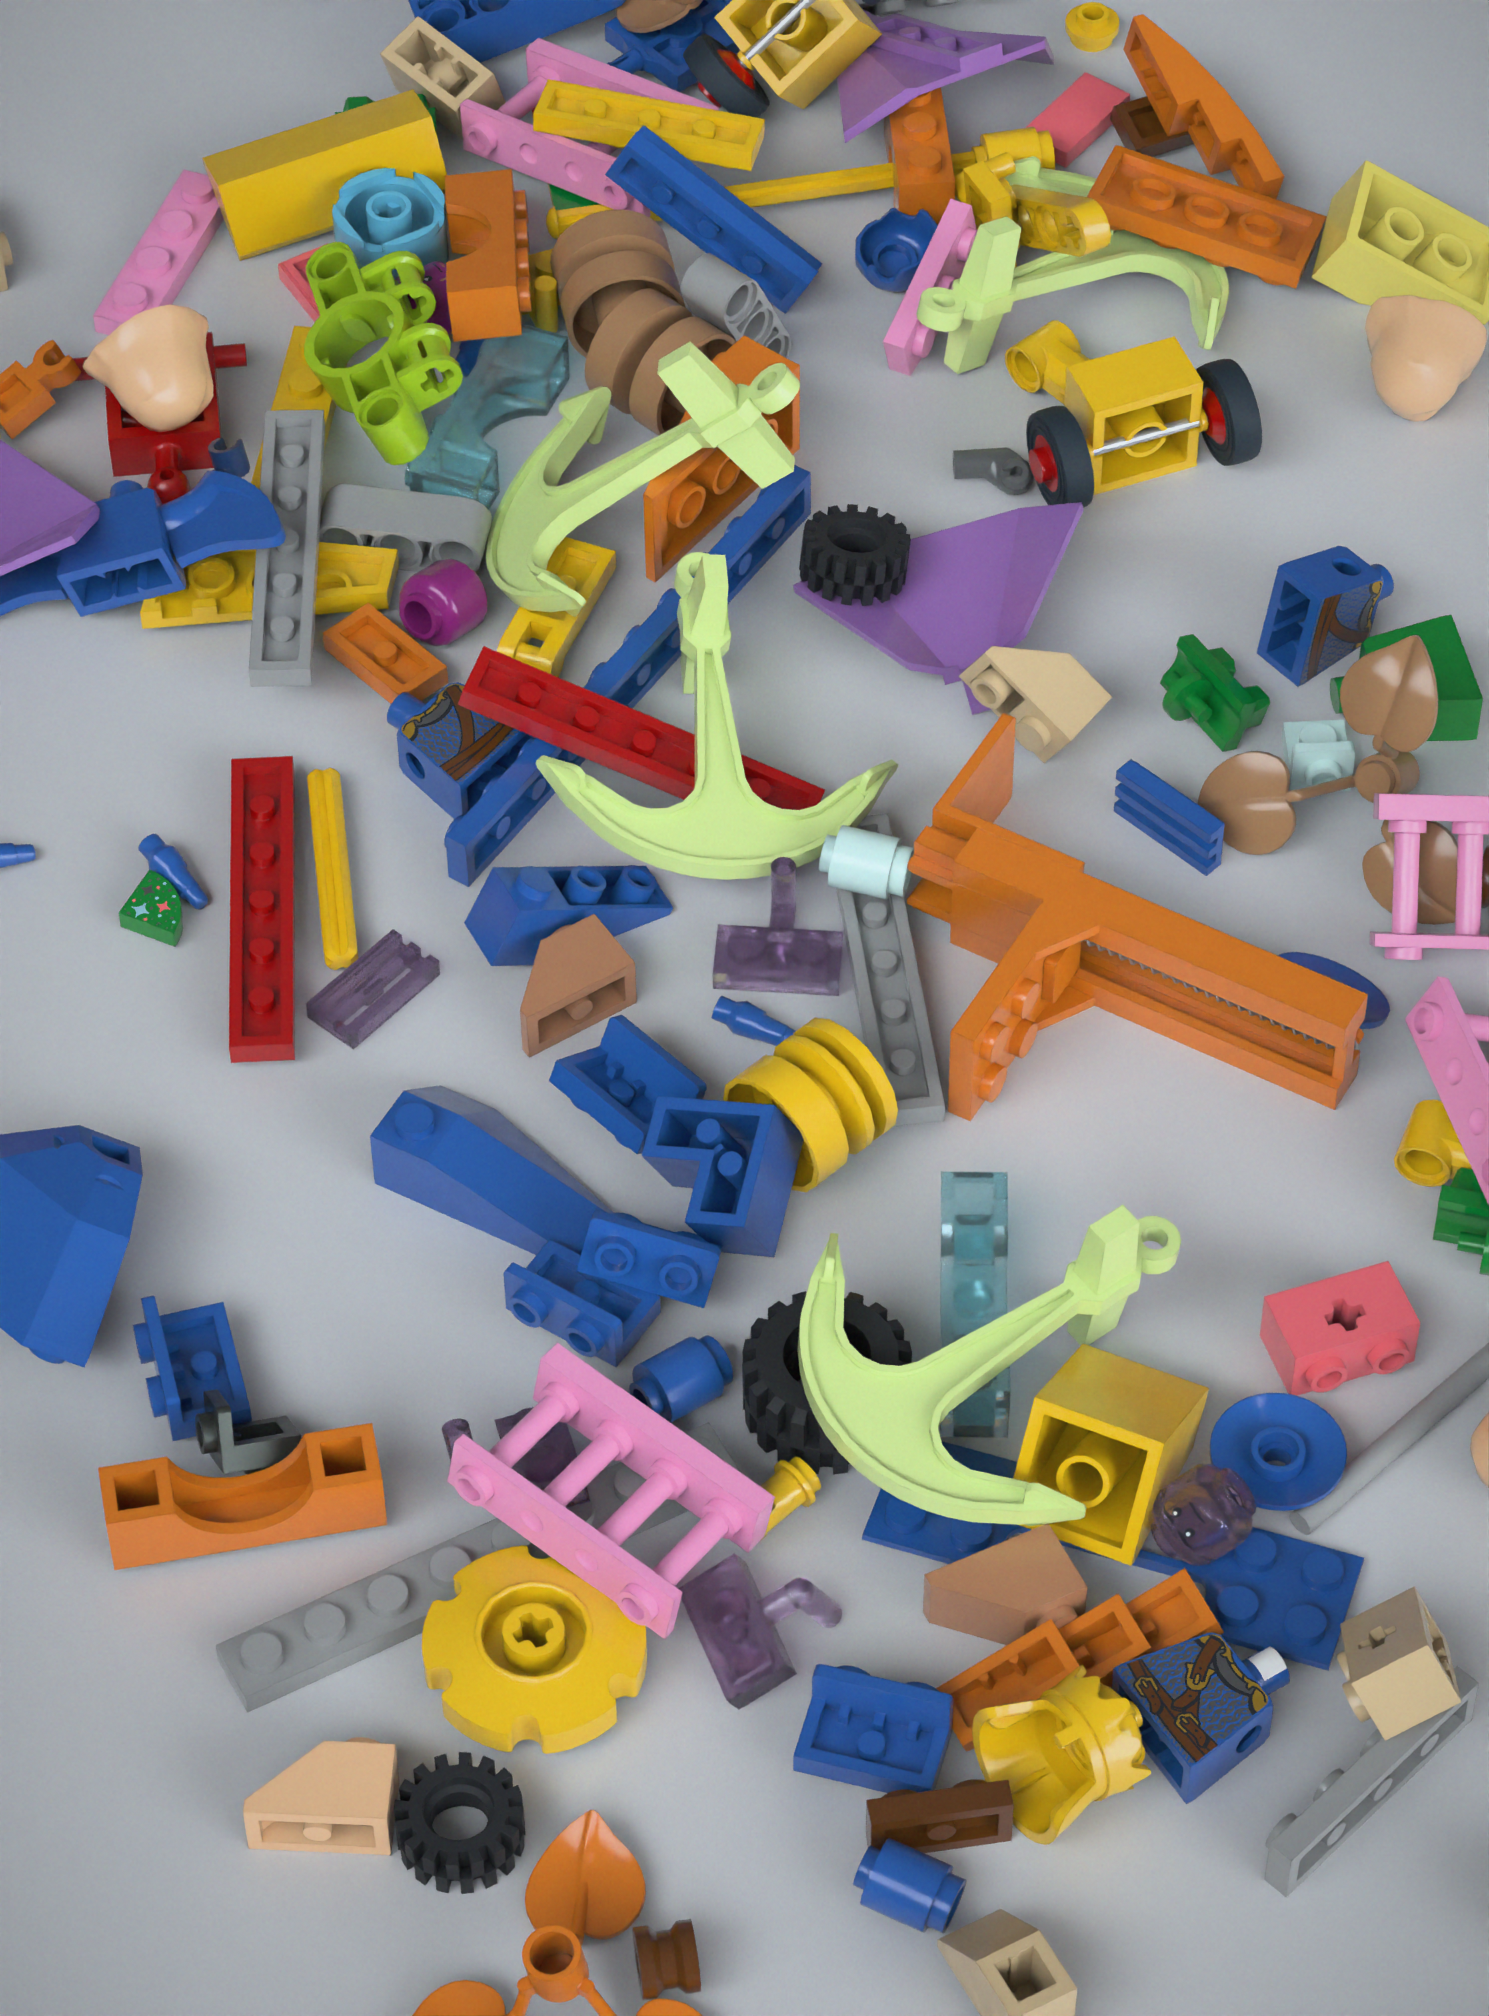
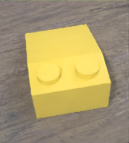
M1366 160L1331 199L1311 278L1364 305L1371 306L1381 297L1402 295L1446 301L1470 312L1485 325L1489 321V227Z

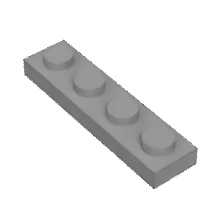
M1456 1666L1454 1672L1461 1703L1386 1741L1379 1730L1376 1729L1365 1742L1360 1752V1758L1346 1772L1340 1768L1332 1771L1319 1785L1314 1794L1313 1803L1298 1817L1294 1813L1286 1815L1273 1828L1266 1840V1847L1269 1851L1264 1880L1285 1897L1291 1894L1472 1720L1479 1682Z

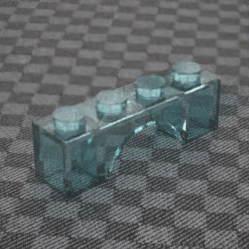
M522 324V335L485 339L480 347L476 365L468 377L463 376L462 384L454 393L453 401L444 415L438 414L434 419L426 448L420 456L407 464L404 481L405 485L410 487V491L466 497L482 503L489 510L500 493L497 450L487 444L483 438L492 429L506 421L526 416L548 415L570 379L568 336Z
M941 1171L939 1216L940 1349L1007 1314L1008 1172ZM1010 1366L947 1414L940 1424V1437L1008 1438L1011 1393Z

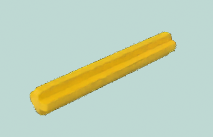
M331 767L323 771L314 769L307 776L324 960L326 966L332 970H337L341 967L351 969L357 964L359 959L340 773Z

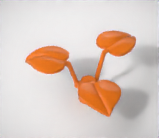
M589 1810L568 1825L548 1846L530 1875L525 1892V1906L535 1931L526 1939L522 1949V1960L528 1975L517 1982L519 1992L512 2010L506 2014V2007L502 1997L491 1986L476 1981L460 1980L450 1982L432 1992L421 2002L412 2016H525L531 1997L536 1993L541 1998L555 2003L566 2002L581 1995L589 2002L599 2016H617L596 1990L594 1983L588 1979L589 1967L581 1945L584 1941V1934L594 1939L607 1940L625 1932L639 1917L643 1909L646 1897V1884L642 1870L635 1857L613 1834L598 1812ZM661 1998L648 2001L636 2014V2016H702L697 2010L685 2003Z

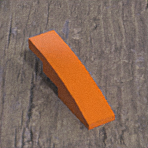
M1144 14L1134 16L1123 50L1167 136L1188 131L1210 175L1231 170L1239 187L1277 199L1285 176L1258 131L1231 96L1176 40Z
M1184 1568L1126 1604L1118 1593L1060 1629L1050 1619L936 1689L953 1697L952 1729L967 1752L974 1749L972 1736L973 1720L976 1713L981 1709L1014 1702L1037 1700L1043 1692L1056 1686L1082 1664L1086 1670L1083 1678L1098 1676L1100 1683L1112 1688L1113 1668L1209 1632L1221 1635L1224 1631Z

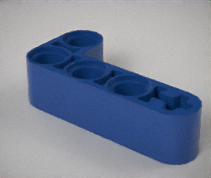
M408 0L414 18L419 16L480 63L532 43L537 38L542 39L612 11L626 1Z

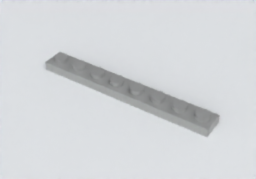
M709 1422L686 1432L691 1438L741 1472ZM619 1462L602 1470L566 1508L595 1529H598L646 1479L622 1462ZM666 1499L629 1538L689 1510L675 1500ZM495 1518L217 1644L218 1661L248 1713L421 1634L432 1602L435 1600L448 1601L457 1596L454 1590L453 1576L471 1562L492 1552L521 1545L527 1546L529 1554L534 1558L546 1559L550 1556L504 1522Z

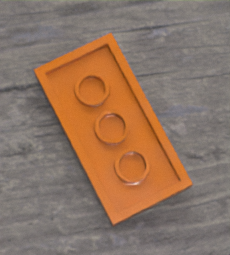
M1119 145L1114 146L1087 197L1096 200L1102 207L1112 230H1126L1149 238L1158 246L1169 249L1178 248L1202 256L1213 265L1220 267L1231 266L1257 275L1266 283L1286 285L1295 289L1321 237L1327 216Z

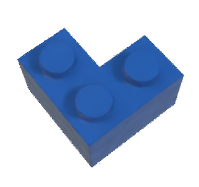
M657 1096L642 1157L673 1187L693 1188L685 1223L705 1241L721 1245V1253L775 1257L804 1141L800 1131L776 1105Z

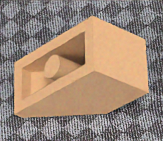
M365 1737L351 1738L345 1742H321L244 1800L243 1817L249 1849L391 1855L395 1825L394 1804L395 1799H398L400 1781L395 1744L380 1743Z

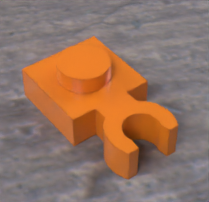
M54 340L46 342L36 351L33 362L27 368H24L16 360L0 374V429L11 439H14L56 403L50 394L54 388H62L71 384L81 373L73 358L69 354L65 357Z

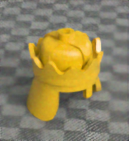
M1083 1664L1072 1671L1056 1686L1043 1692L1039 1699L984 1708L976 1713L973 1720V1744L985 1781L1009 1780L1014 1803L1013 1825L1030 1840L1043 1845L1052 1843L1076 1820L1092 1801H1102L1111 1795L1134 1789L1133 1784L1151 1774V1770L1146 1765L1141 1764L1145 1758V1748L1142 1744L1139 1727L1143 1725V1719L1138 1707L1132 1701L1122 1698L1109 1686L1100 1683L1098 1676L1083 1678L1086 1674Z

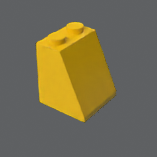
M1082 1344L1034 1397L1013 1479L1042 1484L1086 1506L1085 1517L1082 1519L1049 1523L1058 1540L1131 1566L1135 1562L1193 1449L1209 1388ZM1022 1524V1525H1020V1526H1023V1527H1025V1528H1028V1529H1031V1530H1032V1529H1035V1528L1040 1527V1526H1042V1525L1028 1526V1525Z

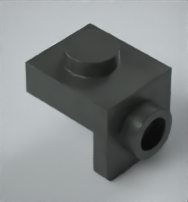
M218 1389L203 1392L205 1412L198 1413L195 1416V1428L200 1451L202 1454L209 1453L223 1474L244 1471L245 1474H251L273 1466L286 1458L297 1447L302 1438L287 1416L232 1424L230 1406Z

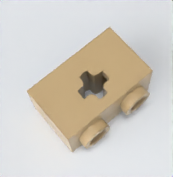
M419 16L380 53L396 90L403 93L414 89L416 94H423L426 97L428 107L435 108L436 120L462 140L460 104L465 99L494 110H498L506 103L494 73Z
M1415 1586L1340 1624L1345 1650L1337 1654V1659L1347 1679V1682L1342 1684L1345 1696L1360 1722L1363 1723L1372 1718L1385 1741L1461 1703L1448 1642Z

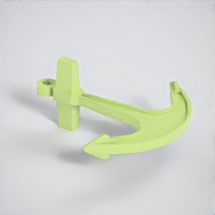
M1034 156L1014 161L1016 172L1004 177L1010 186L1016 184L1087 197L1097 179L1072 172L1041 168L1040 160ZM1006 216L979 225L961 278L953 280L951 290L943 287H932L924 290L920 297L916 315L917 319L926 327L936 331L949 332L944 364L955 373L960 374L985 365L1003 314L1011 312L1014 301L1123 273L1144 272L1171 280L1183 289L1189 298L1192 325L1199 339L1198 346L1202 349L1211 350L1212 343L1220 330L1228 301L1229 283L1224 267L1213 265L1202 256L1178 248H1164L1158 246L1149 238L1126 230L1110 229V243L1105 248L1081 257L1052 252L1015 268L1021 227Z
M688 342L659 359L657 374L692 418L579 478L557 486L562 473L585 442L598 444L602 440L612 395L609 388L599 386L562 400L559 404V412L563 418L522 465L496 510L486 544V563L490 577L511 601L522 608L544 612L566 611L576 617L586 603L585 598L569 588L556 574L546 570L548 560L560 542L579 525L701 448L718 447L762 489L794 472L795 457L761 413L773 414L787 406L799 391V379L785 364L775 363L761 371L754 378L750 386L740 383L735 385L692 342Z
M703 552L689 553L678 562L674 587L681 597L677 609V618L680 629V666L683 694H694L695 787L693 792L683 802L671 807L646 808L626 800L592 776L585 774L578 765L542 755L536 760V766L566 807L576 814L599 837L637 860L678 874L708 879H751L789 871L818 859L821 856L826 836H837L842 825L856 828L872 810L886 783L896 772L898 764L891 759L872 767L865 773L846 782L817 805L801 810L778 808L764 802L752 791L745 778L722 657L729 651L731 641L727 598L729 586L725 555H710Z
M1121 1205L1088 1227L1077 1260L1067 1265L1064 1283L917 1362L902 1366L883 1365L863 1357L849 1343L843 1328L845 1279L838 1245V1234L830 1233L829 1241L811 1275L799 1325V1370L804 1392L812 1412L831 1443L858 1472L896 1498L920 1509L948 1518L977 1523L1035 1526L1082 1519L1085 1517L1086 1506L1039 1483H1029L971 1470L955 1461L942 1445L939 1425L952 1409L1067 1321V1332L1080 1346L1082 1344L1090 1345L1116 1328L1128 1296L1139 1289L1141 1272L1161 1274L1169 1271L1175 1265L1181 1245L1180 1232L1173 1223L1162 1217L1146 1216L1137 1220L1124 1205ZM1154 1241L1162 1245L1163 1248L1150 1249L1143 1243Z

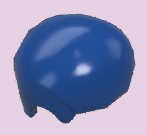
M891 208L880 220L868 223L856 237V267L872 285L881 290L889 292L907 291L937 229V223L929 212L924 209H920L916 215H906L896 208Z

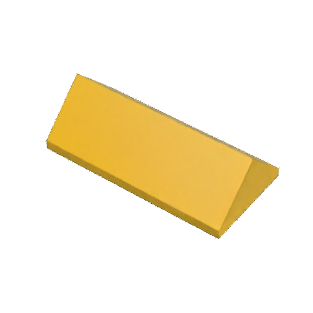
M414 89L202 158L239 261L333 231L332 209L333 204L336 205L339 199V190L351 178L370 170L395 168L396 176L414 179L413 172L423 174L433 180L439 186L442 193L445 194V175H447L432 116Z

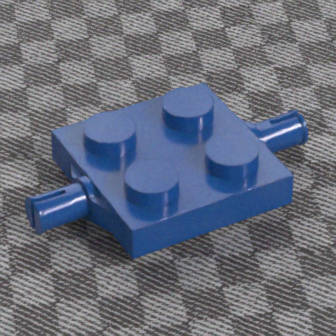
M703 0L698 7L690 9L686 16L660 30L647 33L628 31L622 27L617 17L605 23V41L623 53V55L607 64L631 74L638 71H646L671 89L678 92L683 91L698 81L683 57L684 51L697 37L705 33L715 38L729 51L735 54L740 51L739 47L714 18L732 0Z

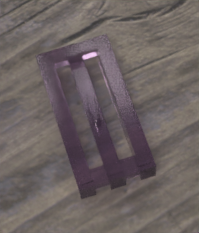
M392 929L306 1003L307 1018L354 1050L440 975L439 960L430 954L426 958L422 957L419 946L413 942L406 946L403 944L402 935ZM405 969H411L409 973L384 993V988ZM362 1006H369L347 1026L343 1024Z

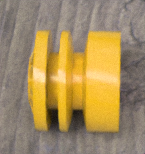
M817 1017L810 1020L795 1031L793 1035L775 1047L773 1056L764 1055L725 1084L723 1101L776 1105L796 1126L804 1141L791 1190L805 1193L846 1164L848 1153H859L869 1146L873 1140L895 1126L898 1115L894 1090L883 1068L869 1049L848 1029L830 1019Z

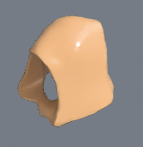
M1413 295L1381 297L1371 305L1366 318L1365 330L1369 351L1372 356L1371 369L1376 393L1395 414L1409 421H1426L1434 416L1455 394L1458 385L1470 377L1472 370L1480 361L1486 346L1487 330L1483 324L1470 312L1446 301L1432 300Z
M171 304L143 311L121 324L109 336L98 343L84 361L83 369L89 376L109 387L122 408L148 430L156 432L175 430L194 420L209 405L213 398L214 385L206 351V334L209 329L207 318L189 307Z

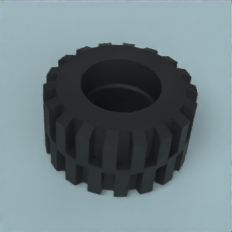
M807 1292L793 1294L792 1304L786 1306L778 1301L768 1308V1320L758 1317L751 1327V1339H745L742 1351L745 1423L750 1433H757V1444L765 1453L777 1450L778 1462L780 1460L789 1462L792 1458L799 1457L816 1474H819L820 1467H832L833 1475L848 1473V1464L850 1463L838 1452L823 1432L809 1405L803 1384L798 1382L801 1380L798 1359L799 1325ZM849 1292L848 1296L844 1298L843 1328L849 1343L863 1357L879 1364L902 1366L912 1363L910 1341L904 1340V1328L897 1319L887 1321L888 1310L877 1302L868 1307L863 1304V1295Z

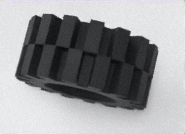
M847 504V511L842 512L838 505L828 507L827 515L819 510L813 514V519H808L804 525L799 564L800 578L802 582L808 581L807 588L813 593L823 589L822 598L832 601L835 596L842 597L841 604L852 605V599H860L862 606L872 605L873 597H876L881 603L890 600L891 593L897 596L902 591V585H905L911 542L910 534H906L907 527L902 522L895 524V516L888 512L882 517H878V509L868 506L866 513L859 512L858 505Z
M459 1752V1764L450 1766L446 1754L434 1757L435 1771L430 1772L424 1763L420 1764L413 1770L414 1783L404 1779L399 1787L400 1800L395 1799V1828L402 1862L407 1870L414 1867L416 1880L425 1886L431 1877L435 1876L436 1890L449 1893L451 1881H460L461 1894L474 1893L473 1880L480 1877L487 1889L497 1884L496 1869L498 1868L507 1876L515 1868L514 1855L521 1857L524 1849V1835H526L525 1820L519 1785L513 1787L512 1774L505 1767L496 1774L495 1761L486 1756L482 1757L478 1767L472 1766L471 1753ZM457 1806L479 1809L488 1819L487 1825L481 1833L463 1840H452L439 1836L434 1831L432 1824L439 1813Z

